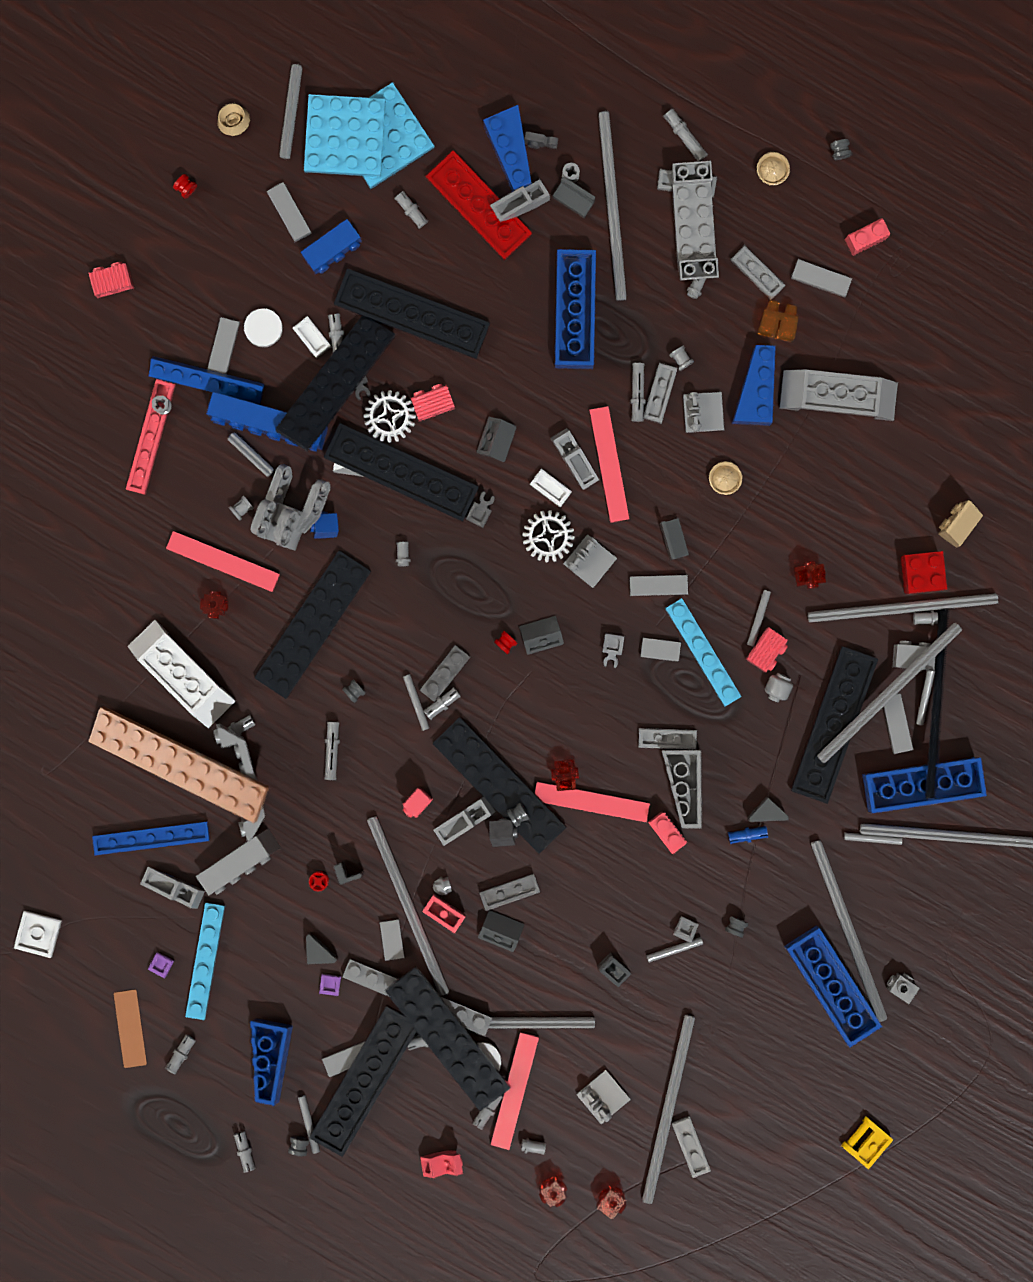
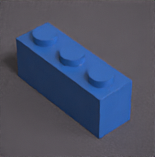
M346 219L301 251V254L313 272L321 274L329 269L328 265L335 261L337 263L342 260L346 252L356 250L362 240L348 219Z

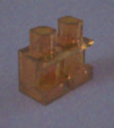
M770 300L762 313L757 335L774 338L776 335L775 339L793 342L799 317L796 316L797 306L787 304L785 313L778 312L779 302Z

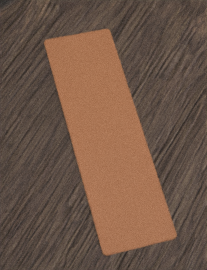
M137 991L115 992L114 1000L124 1068L146 1065Z

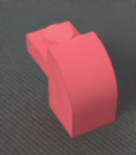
M455 1150L442 1151L420 1157L424 1177L435 1178L445 1174L455 1176L463 1174V1162L460 1154H456Z

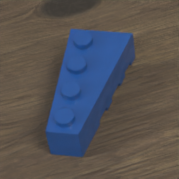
M516 105L483 120L485 131L512 192L522 186L525 188L531 185L519 106Z
M756 345L753 349L732 424H772L775 346Z
M256 1018L250 1021L255 1074V1102L274 1106L280 1101L293 1026Z

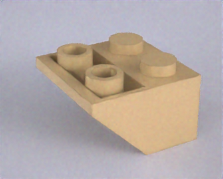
M969 500L957 503L950 512L952 516L945 519L939 526L941 531L938 534L956 548L962 545L983 517L981 512Z

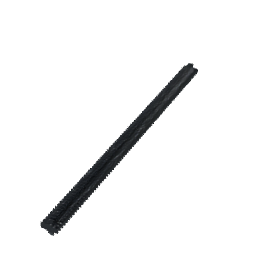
M940 609L937 639L948 629L949 625L947 624L949 623L947 622H949V618L947 617H950L948 616L950 612L948 610L950 609ZM947 646L935 658V679L930 724L931 736H929L930 745L928 750L925 799H936L934 798L936 797L934 792H937L935 791L937 790L935 789L937 787L935 786L937 785L935 780H938L936 779L938 778L936 777L938 775L936 774L938 773L936 772L938 770L936 766H939L937 765L939 763L937 762L939 761L937 760L939 758L937 754L940 751L938 750L940 749L938 748V744H940L938 740L941 739L939 738L941 737L939 736L941 735L939 733L941 732L939 731L941 726L939 725H942L940 724L942 723L940 722L942 720L940 719L942 718L940 717L942 716L940 711H943L941 710V706H943L941 705L943 704L941 699L944 697L942 696L944 694L942 693L944 692L942 691L944 690L942 685H945L943 684V680H945L943 679L945 678L943 677L945 675L943 671H946L944 670L946 668L944 667L946 666L944 665L946 664L944 663L946 662L944 657L947 654L945 653L947 652L945 651Z

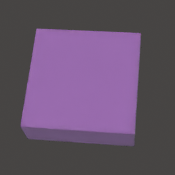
M157 952L148 970L165 979L174 960Z
M322 974L319 994L339 996L341 976Z

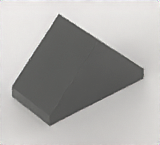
M767 797L748 816L749 822L788 820V816Z
M311 932L306 936L307 964L335 963L338 960V957Z
M611 952L597 965L598 970L617 987L631 975L629 970Z

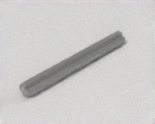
M297 64L291 66L280 148V157L283 159H289L291 155L302 67Z

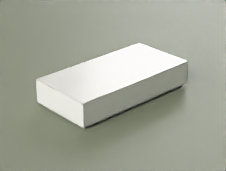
M308 316L293 327L294 331L316 359L331 348V345Z
M542 469L530 483L532 487L559 507L563 505L572 493V491Z

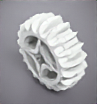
M389 390L388 396L385 397V393L382 391V398L379 399L377 395H374L376 402L368 401L372 408L365 407V410L370 412V414H364V418L370 419L365 422V425H372L368 429L369 433L375 430L374 438L381 434L380 441L382 442L385 436H387L389 443H391V437L393 436L396 442L399 441L397 436L401 434L402 438H405L406 436L403 431L410 433L411 430L407 426L415 425L414 422L410 421V419L416 418L415 415L410 414L415 409L414 407L408 408L412 404L410 400L404 403L406 400L405 395L399 399V392H396L393 397L392 391ZM388 402H396L404 409L393 410ZM383 404L384 412L377 418H374L376 409ZM387 408L389 412H391V414H395V416L392 417L393 425H391V422L388 420V418L385 420V417H387L388 413ZM406 415L403 425L397 429L396 420ZM387 423L391 431H383L376 424Z
M551 510L548 511V516H545L544 511H541V518L534 514L536 521L528 520L531 527L524 526V529L528 530L529 533H523V537H528L529 539L524 540L523 543H530L526 550H534L531 554L532 557L538 553L539 561H541L542 556H546L545 562H548L549 556H552V560L555 562V555L557 554L562 559V551L566 554L569 553V550L565 547L573 546L568 540H574V536H569L568 533H572L574 529H567L571 522L568 521L564 524L565 516L558 519L559 512H556L555 517H552ZM548 521L559 524L563 530L554 531L550 529ZM542 522L543 533L532 537L533 530ZM546 527L549 533L554 535V538L551 537V546L547 538H542L543 535H546ZM564 535L562 546L555 550L554 540ZM534 543H546L549 552L540 550Z

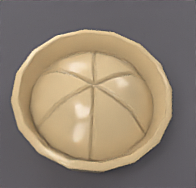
M228 104L219 111L218 127L226 135H239L249 126V113L238 104Z
M770 152L764 154L759 159L757 173L764 183L778 185L787 179L790 173V165L782 154Z
M720 462L713 466L710 471L709 482L713 490L719 494H732L741 486L742 473L738 466L732 462Z

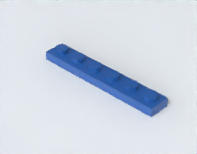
M155 356L151 358L150 377L258 404L262 401L263 383Z
M207 821L92 836L94 855L205 842L210 841Z

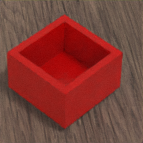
M943 551L901 556L905 594L947 590Z

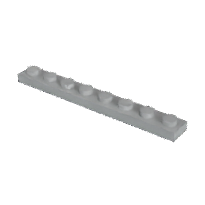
M349 960L343 974V978L386 996L388 995L385 989L398 980L353 960ZM441 997L464 1028L483 1036L486 1035L492 1020L491 1017Z

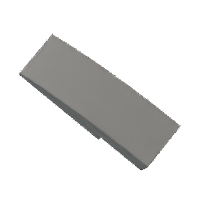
M539 179L525 188L522 186L491 204L490 207L498 220L502 222L548 202L550 195Z
M566 428L551 437L564 462L583 490L599 480L570 430Z
M482 797L435 828L434 832L443 846H445L496 811L486 798Z
M147 867L140 884L170 900H175L189 908L198 909L205 893L204 890L151 867Z

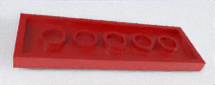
M454 150L426 176V179L504 261L532 235V232L517 217L502 222L498 220L490 205L500 199Z

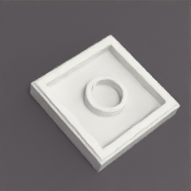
M26 910L23 911L14 948L52 958L62 920Z

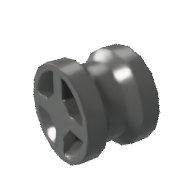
M849 139L838 140L830 144L831 149L834 151L833 160H841L852 156V151L848 147L850 144Z
M355 679L351 681L348 687L342 689L354 703L358 701L359 696L366 694Z
M521 802L514 809L510 808L507 810L509 817L516 827L522 821L530 819L528 812Z
M730 916V924L726 927L725 931L743 938L744 928L749 923Z
M291 1136V1147H289L288 1153L296 1156H307L306 1146L309 1144V1139L302 1136Z

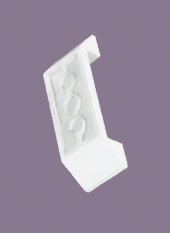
M154 620L127 647L137 660L196 719L209 728L236 701L224 688L219 687L168 635L169 633Z

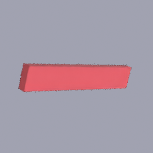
M158 379L155 381L126 490L146 494L167 414L161 415L152 408V400L156 396H164L171 402L175 389V384ZM161 401L158 403L162 409L165 407Z
M609 407L591 409L589 411L610 523L629 520Z
M174 531L166 547L170 551L271 592L274 591L280 576L278 573Z
M541 782L536 783L535 795L543 803L647 822L650 803Z
M520 1032L507 1080L511 1088L503 1095L491 1140L492 1146L510 1149L539 1039L538 1036Z

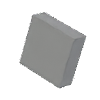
M681 916L673 935L691 943L699 924Z

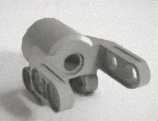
M281 464L275 471L266 499L261 501L251 525V532L260 538L274 541L279 546L296 550L302 533L305 534L320 518L330 491V484L320 479L312 485L303 512L284 505L283 501L293 476L291 467Z

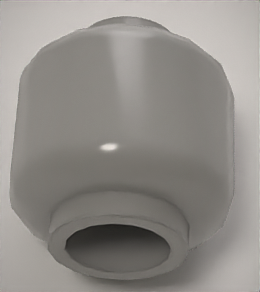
M781 673L771 675L765 687V692L769 694L768 698L775 702L787 700L793 688V684L790 682L791 678Z

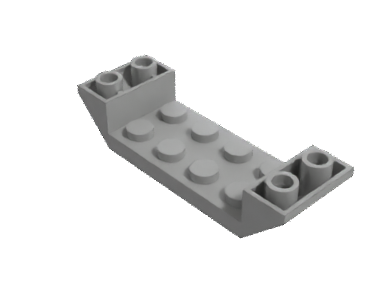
M711 161L672 164L676 250L680 280L719 278L718 258H716Z
M784 370L779 409L795 411L807 409L872 416L874 419L894 421L898 383L879 377L814 370Z
M220 723L216 724L217 729L213 731L217 744L221 743L222 748L234 745L237 758L241 757L242 760L239 763L241 773L255 780L244 737ZM263 806L257 822L252 823L242 817V821L238 822L242 837L246 836L247 841L253 838L265 817Z

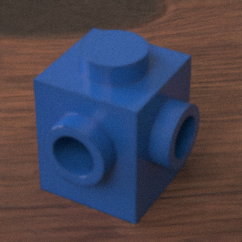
M325 511L321 512L320 518L310 528L314 538L337 537L339 532L337 513L328 514Z

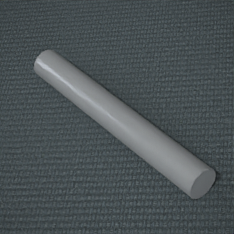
M763 590L747 645L755 646L771 594L770 591Z
M927 669L916 721L918 725H924L935 674L933 669Z
M410 674L406 675L403 679L422 731L429 729L430 727Z
M844 832V840L902 845V837Z
M699 937L693 939L691 943L687 941L646 956L648 962H652L703 944V941Z
M303 1095L298 1097L309 1138L314 1126L306 1097ZM309 1139L313 1154L320 1152L318 1143Z

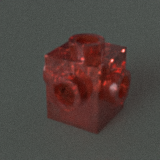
M815 561L804 562V566L794 567L797 586H807V589L819 588L821 583H826L824 564H816Z
M210 591L209 595L204 594V598L200 600V610H203V614H208L207 618L219 619V615L225 616V612L228 611L229 602L226 600V596H221V592ZM211 601L216 602L215 608L210 607Z
M573 760L554 761L555 769H551L552 781H556L557 791L576 790L575 779H579L578 767H574Z
M557 1176L553 1178L549 1177L541 1183V1193L539 1196L544 1204L548 1203L551 1208L552 1206L558 1207L565 1202L564 1199L567 1198L566 1191L568 1189L563 1180L559 1181ZM553 1191L557 1193L552 1197L550 1196V1193Z
M609 1186L607 1190L604 1188L598 1196L597 1209L613 1220L617 1213L621 1214L627 1205L625 1203V1193L618 1187L613 1188Z

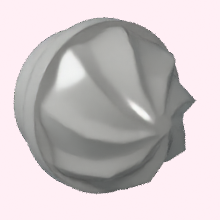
M440 877L434 882L433 890L437 894L447 895V893L452 892L448 877Z

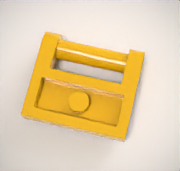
M865 1116L860 1127L841 1146L869 1169L893 1139ZM870 1127L873 1132L856 1151L853 1146Z

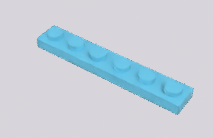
M681 598L665 608L724 707L740 698V693L683 599Z
M205 903L185 1017L200 1020L206 1019L225 905Z

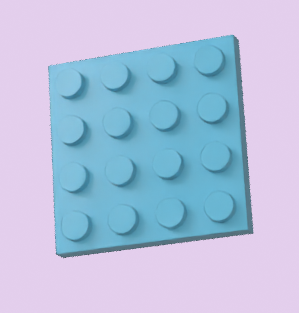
M393 82L369 97L385 99L386 101L381 177L363 176L371 189L434 148L433 143Z
M309 94L304 172L381 177L385 99Z

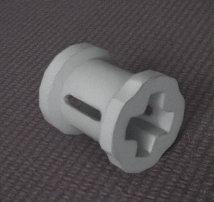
M567 163L563 167L562 177L575 183L579 179V167L575 163ZM573 170L574 174L569 177L568 173Z
M684 346L670 354V357H673L678 364L679 371L694 362L685 352Z
M156 396L152 400V408L157 413L165 415L171 411V402L166 397ZM160 401L165 405L163 409L158 404Z
M243 495L241 500L234 506H230L229 509L240 521L241 517L249 510H253L254 507Z

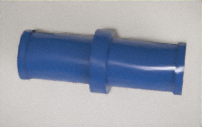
M766 826L753 829L747 827L745 830L728 832L730 844L744 841L750 843L751 840L768 838Z

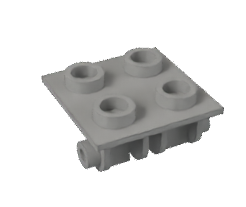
M692 392L683 395L686 433L724 430L722 392L699 394Z
M587 534L565 561L564 565L593 588L617 558Z
M607 1070L576 1094L600 1124L608 1122L616 1111L631 1100Z

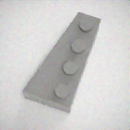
M662 750L681 827L702 828V750Z
M267 829L196 877L208 896L214 892L218 895L226 889L224 885L229 882L233 885L241 879L239 875L244 872L248 875L256 869L254 865L259 862L263 865L271 859L269 855L281 847L270 830Z

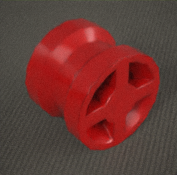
M186 174L180 176L173 185V189L180 191L184 199L188 198L197 188V184L191 182Z
M503 631L501 633L502 636L496 639L494 643L508 655L510 649L518 643Z
M316 871L309 878V886L317 892L324 890L329 884L328 875L322 871Z

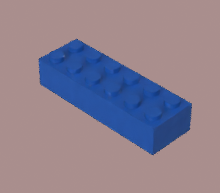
M557 250L555 368L593 369L596 250Z
M212 393L207 415L211 418V421H214L213 423L222 426L227 423L233 429L243 431V428H245L251 434L261 436L263 433L269 439L280 441L281 438L287 444L297 446L275 432V428L287 414L286 412L219 393ZM328 427L325 428L309 450L314 452L317 449L322 450Z
M972 757L937 763L939 765L936 766L938 767L936 768L938 769L936 771L938 772L936 773L938 774L936 775L938 780H935L937 781L935 783L937 784L935 785L937 786L935 787L937 792H934L936 793L934 795L936 799H925L927 764L862 774L868 812L877 813L987 796L981 758Z
M818 926L813 927L784 946L849 1047L882 1027Z

